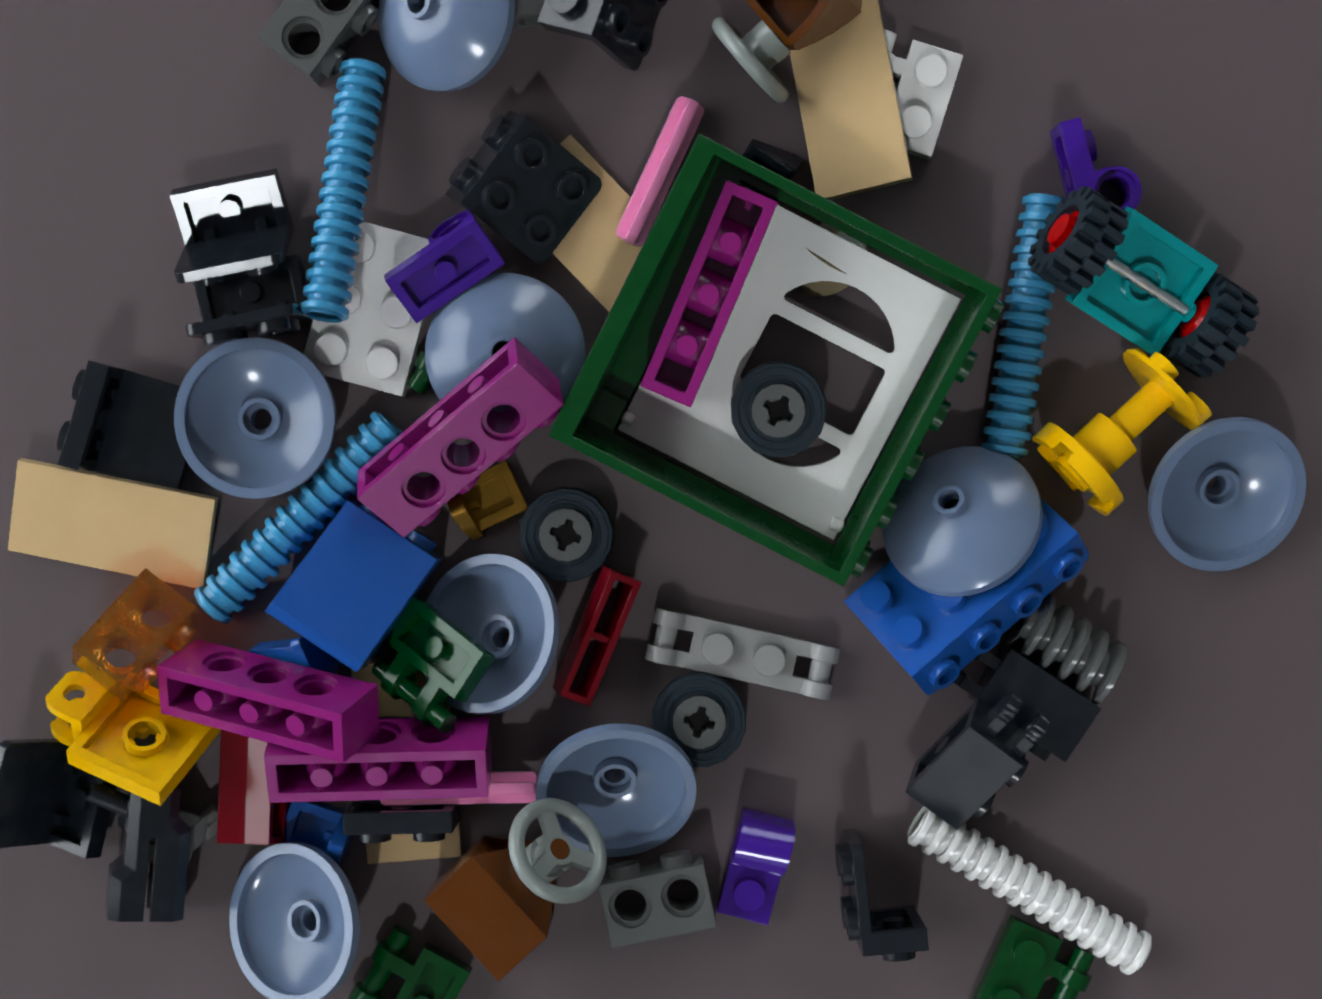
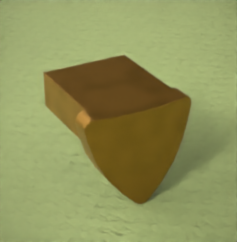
M504 461L482 472L477 483L464 494L457 493L447 502L450 514L457 525L473 540L484 536L482 530L519 514L528 508L527 501L508 461Z

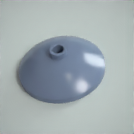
M379 0V33L388 59L397 72L407 81L431 91H458L482 79L503 54L514 24L515 0H425L424 8V0Z
M495 273L489 274L437 309L426 336L425 364L430 383L439 400L444 398L492 357L494 347L498 343L509 342L515 337L559 378L564 405L586 357L583 332L572 308L554 289L537 279L521 274ZM498 405L492 408V410L505 412L513 407L510 405Z
M241 338L221 344L207 352L186 374L175 401V435L182 455L189 466L210 486L226 494L241 498L261 499L275 497L292 491L305 483L324 463L333 444L336 432L335 400L329 383L321 370L301 351L280 341L267 338ZM266 409L271 414L272 421L268 428L262 430L257 426L255 418L259 411Z
M1228 417L1205 423L1180 438L1164 455L1155 470L1149 487L1147 503L1148 517L1153 533L1160 544L1175 559L1192 568L1205 571H1228L1249 565L1275 549L1295 525L1301 513L1306 495L1304 463L1291 440L1282 432L1263 421L1247 417ZM1217 476V481L1215 482V484L1209 488H1206L1207 483L1213 477Z
M963 446L944 450L924 459L911 481L904 478L901 479L894 492L896 493L895 499L899 500L898 506L887 527L884 530L882 529L884 545L890 560L900 574L911 584L921 590L940 596H969L1000 585L1025 564L1040 537L1043 507L1039 491L1033 479L1019 462L1005 453L987 450L984 447ZM959 499L955 507L944 509L948 502Z
M482 554L466 559L450 569L438 581L426 602L495 656L467 702L453 699L449 695L446 703L460 711L482 715L504 712L522 703L535 692L547 676L558 647L560 634L559 612L548 583L529 564L503 554ZM509 632L508 643L504 646V637Z
M605 724L582 730L570 736L550 752L544 760L536 780V800L543 798L562 799L578 806L591 817L601 832L607 857L639 854L669 840L687 822L693 811L697 794L694 769L682 748L666 735L634 724ZM557 815L562 834L571 840L574 847L590 852L587 840L580 829L570 820Z
M288 842L267 847L256 854L247 863L237 879L229 911L230 938L238 964L252 986L268 999H325L341 986L353 966L360 935V920L356 898L346 875L339 865L328 854L315 846L301 842Z

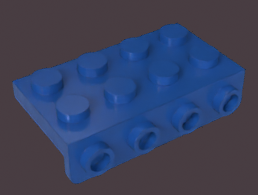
M1042 498L1043 522L1038 542L1025 564L1000 585L969 596H940L921 590L911 584L900 574L890 560L844 600L849 609L912 677L926 695H931L937 690L951 685L967 664L979 654L986 653L994 648L1004 632L1019 619L1033 614L1049 593L1062 582L1072 580L1082 570L1084 563L1089 557V552L1079 533Z

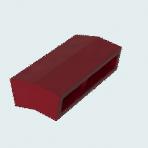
M607 564L603 565L552 687L560 696L591 706L642 582L635 579V576ZM616 579L623 582L624 586L606 629L602 631L595 627ZM593 638L600 641L584 682L581 688L572 685V682L590 639Z
M221 730L217 843L256 845L285 843L287 802L269 803L263 757L268 742Z

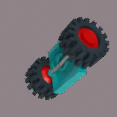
M1081 186L1078 191L1074 189L1068 194L1067 201L1062 199L1056 205L1057 211L1054 215L1049 213L1044 220L1047 222L1045 228L1039 229L1035 236L1038 242L1031 245L1029 253L1032 256L1028 259V265L1031 266L1030 270L1066 293L1065 300L1151 355L1154 352H1160L1163 356L1194 376L1208 378L1212 376L1213 370L1217 373L1224 370L1226 360L1233 362L1238 356L1236 349L1239 345L1245 347L1250 340L1246 337V334L1249 331H1254L1257 324L1253 320L1254 317L1259 315V307L1256 306L1258 303L1257 298L1227 277L1216 273L1215 271L1219 267L1218 264L1138 211L1128 206L1123 210L1092 188Z

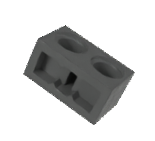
M284 0L257 38L268 50L320 87L326 77L332 79L339 73L340 63L348 58V53L345 50L356 35H365L374 25L379 15V9L376 8L379 5V0H351L344 10L337 12L328 10L329 0ZM309 33L319 34L320 44L315 52L309 55L297 53V44L304 35Z
M677 850L661 855L660 863L640 867L638 860H628L608 867L609 873L604 874L599 890L611 949L717 928L703 854L692 856L691 850ZM678 879H687L696 885L698 891L692 899L678 901L670 896L668 892L669 886ZM630 889L636 890L644 896L646 903L637 911H625L616 901V897L621 892Z

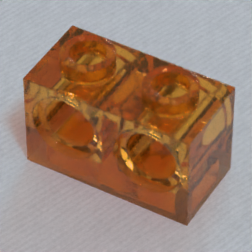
M145 568L72 647V663L124 702L133 690L141 694L152 684L158 676L156 664L169 650L176 653L189 642L196 631V628L192 626L196 606ZM160 610L166 613L171 621L162 627H152L143 621L142 616L148 611ZM125 649L131 652L136 660L127 667H115L105 657L113 650Z

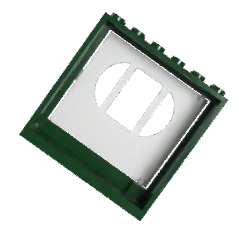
M698 134L548 436L844 587L850 574L859 578L864 571L873 552V548L869 547L871 543L869 539L876 526L884 530L892 519L899 500L895 499L896 493H894L902 478L911 481L925 455V452L921 450L919 445L927 430L929 429L936 433L942 425L951 406V403L946 401L945 396L953 381L956 380L963 383L972 369L978 354L970 349L980 330L990 333L1004 307V303L997 300L1002 289ZM726 180L739 185L740 181H743L839 230L837 235L777 205L691 408L639 386L628 410L625 411L658 345ZM866 245H868L900 261L901 263L939 281L940 283L964 294L965 296L958 310L956 311L949 327L947 328L940 344L938 345L931 361L929 362L922 378L920 379L913 395L911 396L904 412L902 413L895 429L893 430L886 446L884 447L877 463L875 464L868 480L866 481L859 497L857 498L850 514L848 515L844 523L845 517L847 516L854 500L856 499L863 483L865 482L872 466L874 465L881 449L883 448L890 432L892 431L899 415L901 414L908 398L910 397L917 381L919 380L926 364L928 363L935 347L937 346L944 330L946 329L953 313L955 312L961 300L960 298L950 294L949 292L868 252L867 250H865ZM808 249L817 254L818 256H820L821 258L825 259L835 267L839 268L843 272H840L828 266L827 264L819 260L817 257H815L813 254H811L808 251ZM818 281L840 282L859 289L872 298L885 314L891 327L894 350L888 353L788 302L784 297L785 294L801 285ZM773 314H777L884 369L885 373L852 434H847L826 422L824 423L818 438L840 449L838 455L824 462L806 466H793L771 460L753 451L739 438L732 424L731 398L734 395L737 384L742 379L741 373L769 318ZM620 419L621 424L618 430L833 540L836 534L839 533L834 544L615 433L614 431Z

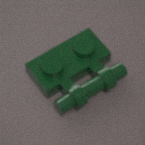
M413 597L385 640L398 654L393 662L386 657L378 659L372 667V674L381 681V688L395 700L403 699L412 707V715L425 726L433 725L441 733H447L455 726L457 718L446 708V699L450 695L453 699L467 702L495 656L428 602ZM418 669L429 678L424 688L416 683L415 673Z
M1010 915L973 999H1037L1047 975L1060 980L1052 999H1076L1079 991L1085 992L1092 976L1088 974V971L1095 956L1089 950L1076 946L1069 962H1064L1056 958L1063 942L1058 935Z
M394 925L386 941L378 942L371 955L374 962L363 982L355 984L349 999H388L384 997L381 991L392 972L406 980L396 999H456L470 975L472 967L429 943L425 944L417 960L407 956L404 950L412 934L405 928Z

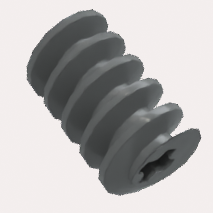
M1048 594L1033 614L1019 619L1012 625L1006 636L1005 645L1009 646L1019 637H1022L1024 643L1020 655L1027 658L1035 650H1041L1042 654L1038 667L1044 670L1054 661L1059 662L1060 665L1056 679L1062 682L1074 672L1078 676L1073 690L1080 694L1092 684L1095 686L1091 702L1097 705L1107 697L1121 676L1127 658V645L1118 640L1109 644V633L1103 629H1097L1091 633V621L1085 617H1080L1073 621L1074 611L1067 605H1063L1055 610L1056 598Z

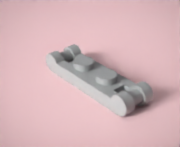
M656 607L652 622L657 624L653 643H648L644 659L659 664L682 667L794 692L816 699L830 700L833 684L828 682L832 664H838L841 648ZM678 629L693 632L689 651L674 648ZM797 655L812 659L808 677L793 674Z

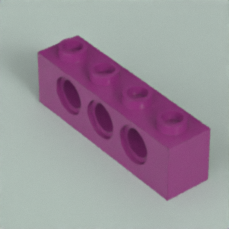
M726 180L644 375L641 387L691 408L778 205L777 201Z
M514 337L358 470L357 499L403 538L416 527L428 525L436 518L441 507L457 493L464 494L477 483L482 472L494 462L504 461L509 458L518 448L520 441L535 428H543L555 419L560 408L563 406L559 378ZM498 405H510L513 407L505 412L492 410V408ZM458 439L472 440L471 443L466 445L452 443ZM420 472H427L433 474L429 477L423 478L414 476L415 474Z
M200 639L194 640L157 665L162 714L342 763L347 761L380 733L377 684Z
M490 716L456 717L455 726L447 733H441L433 725L425 726L416 718L379 719L380 733L344 763L267 743L263 757L269 803L488 797L493 763Z

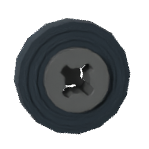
M788 361L765 362L749 370L737 384L731 401L732 424L739 438L753 451L769 457L793 456L809 448L821 434L827 417L826 396L818 380L804 367Z
M560 487L542 493L529 504L520 521L519 542L525 559L540 574L554 581L573 582L589 577L604 565L613 548L614 527L609 511L597 497L582 489Z
M690 672L673 679L660 691L652 710V729L666 735L677 743L686 753L693 767H710L725 761L739 748L746 731V710L739 693L727 680L710 673Z

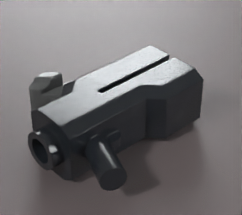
M96 781L93 782L85 801L116 813L118 826L124 830L123 852L109 864L105 905L107 920L143 922L148 863L149 875L146 908H150L149 922L183 920L188 862L191 860L192 852L205 840H211L217 834L218 808L215 804L208 806L199 816L195 812L180 809V783L165 802L159 806L131 792H127L126 795Z

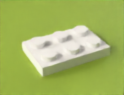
M363 222L358 225L362 229L361 239L355 241L360 246L359 254L353 256V259L357 261L356 271L350 273L355 278L354 286L347 290L352 294L351 303L345 305L349 310V318L339 323H328L313 319L304 354L317 365L324 376L405 397L408 388L406 384L412 373L413 362L416 358L426 317L418 323L413 320L385 282L384 274L429 245V241L423 237Z

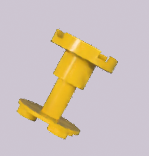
M1136 347L1134 349H1127L1123 353V361L1133 378L1141 386V389L1111 417L1108 418L1104 414L1098 413L1073 437L1056 424L1048 422L1032 437L1033 442L1041 444L1037 450L1052 470L1074 492L1079 489L1082 492L1088 490L1094 496L1086 503L1104 516H1108L1124 501L1123 494L1111 478V475L1137 452L1132 441L1164 411L1190 430L1203 425L1212 416L1211 410L1202 399L1192 392L1186 394L1174 381L1179 375L1177 369L1159 352H1154L1149 357Z

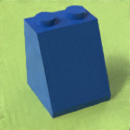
M347 500L271 601L265 612L355 672H359L375 662L387 644L385 640L413 597L417 598L444 557L433 551L437 542L415 528L403 538L358 500Z

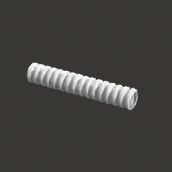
M925 806L918 812L908 830L907 841L909 845L916 847L920 844L922 852L926 855L935 853L936 861L944 864L948 861L952 871L960 872L963 870L964 877L967 880L973 881L978 879V885L982 889L993 888L992 893L997 898L1006 896L1007 904L1011 906L1021 905V912L1026 915L1034 913L1037 922L1044 924L1048 921L1049 928L1052 931L1060 932L1063 930L1064 938L1069 941L1077 939V944L1082 949L1091 947L1092 954L1097 958L1106 956V963L1114 967L1120 965L1119 968L1122 973L1131 975L1138 971L1145 963L1152 947V937L1147 931L1141 930L1137 932V926L1132 922L1123 924L1122 916L1116 913L1109 915L1108 908L1103 905L1095 907L1094 900L1088 896L1081 899L1080 892L1077 889L1070 888L1067 890L1065 882L1060 879L1053 882L1049 872L1042 871L1038 873L1037 865L1032 862H1028L1026 865L1023 864L1022 856L1019 854L1010 856L1007 847L1004 845L995 847L994 839L990 837L980 838V831L975 828L968 831L966 823L956 830Z

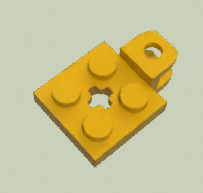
M70 671L62 677L45 697L48 710L57 716L50 723L51 733L59 742L69 746L66 750L68 764L159 806L165 802L221 732V729L162 714L159 689L133 677H129L122 687L114 693L113 684L85 672ZM73 690H80L85 693L83 698L67 700L65 695ZM150 734L156 735L155 743L149 746H137L133 740L136 737L145 739Z

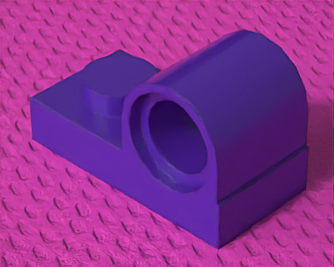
M1081 117L1059 122L1050 131L1066 199L1071 191L1074 189L1078 191L1081 186L1090 187L1099 193L1102 183H1110L1115 185L1121 193L1122 201L1120 207L1123 210L1127 206L1135 209L1139 205L1142 197V185L1134 172L1122 166H1110L1094 171L1092 162L1097 160L1096 142L1091 130H1084Z
M469 210L456 213L438 225L429 235V245L384 274L385 282L416 323L505 264L502 255Z
M746 807L742 808L716 907L718 913L768 926L781 876L784 877L792 854L796 832L794 820Z

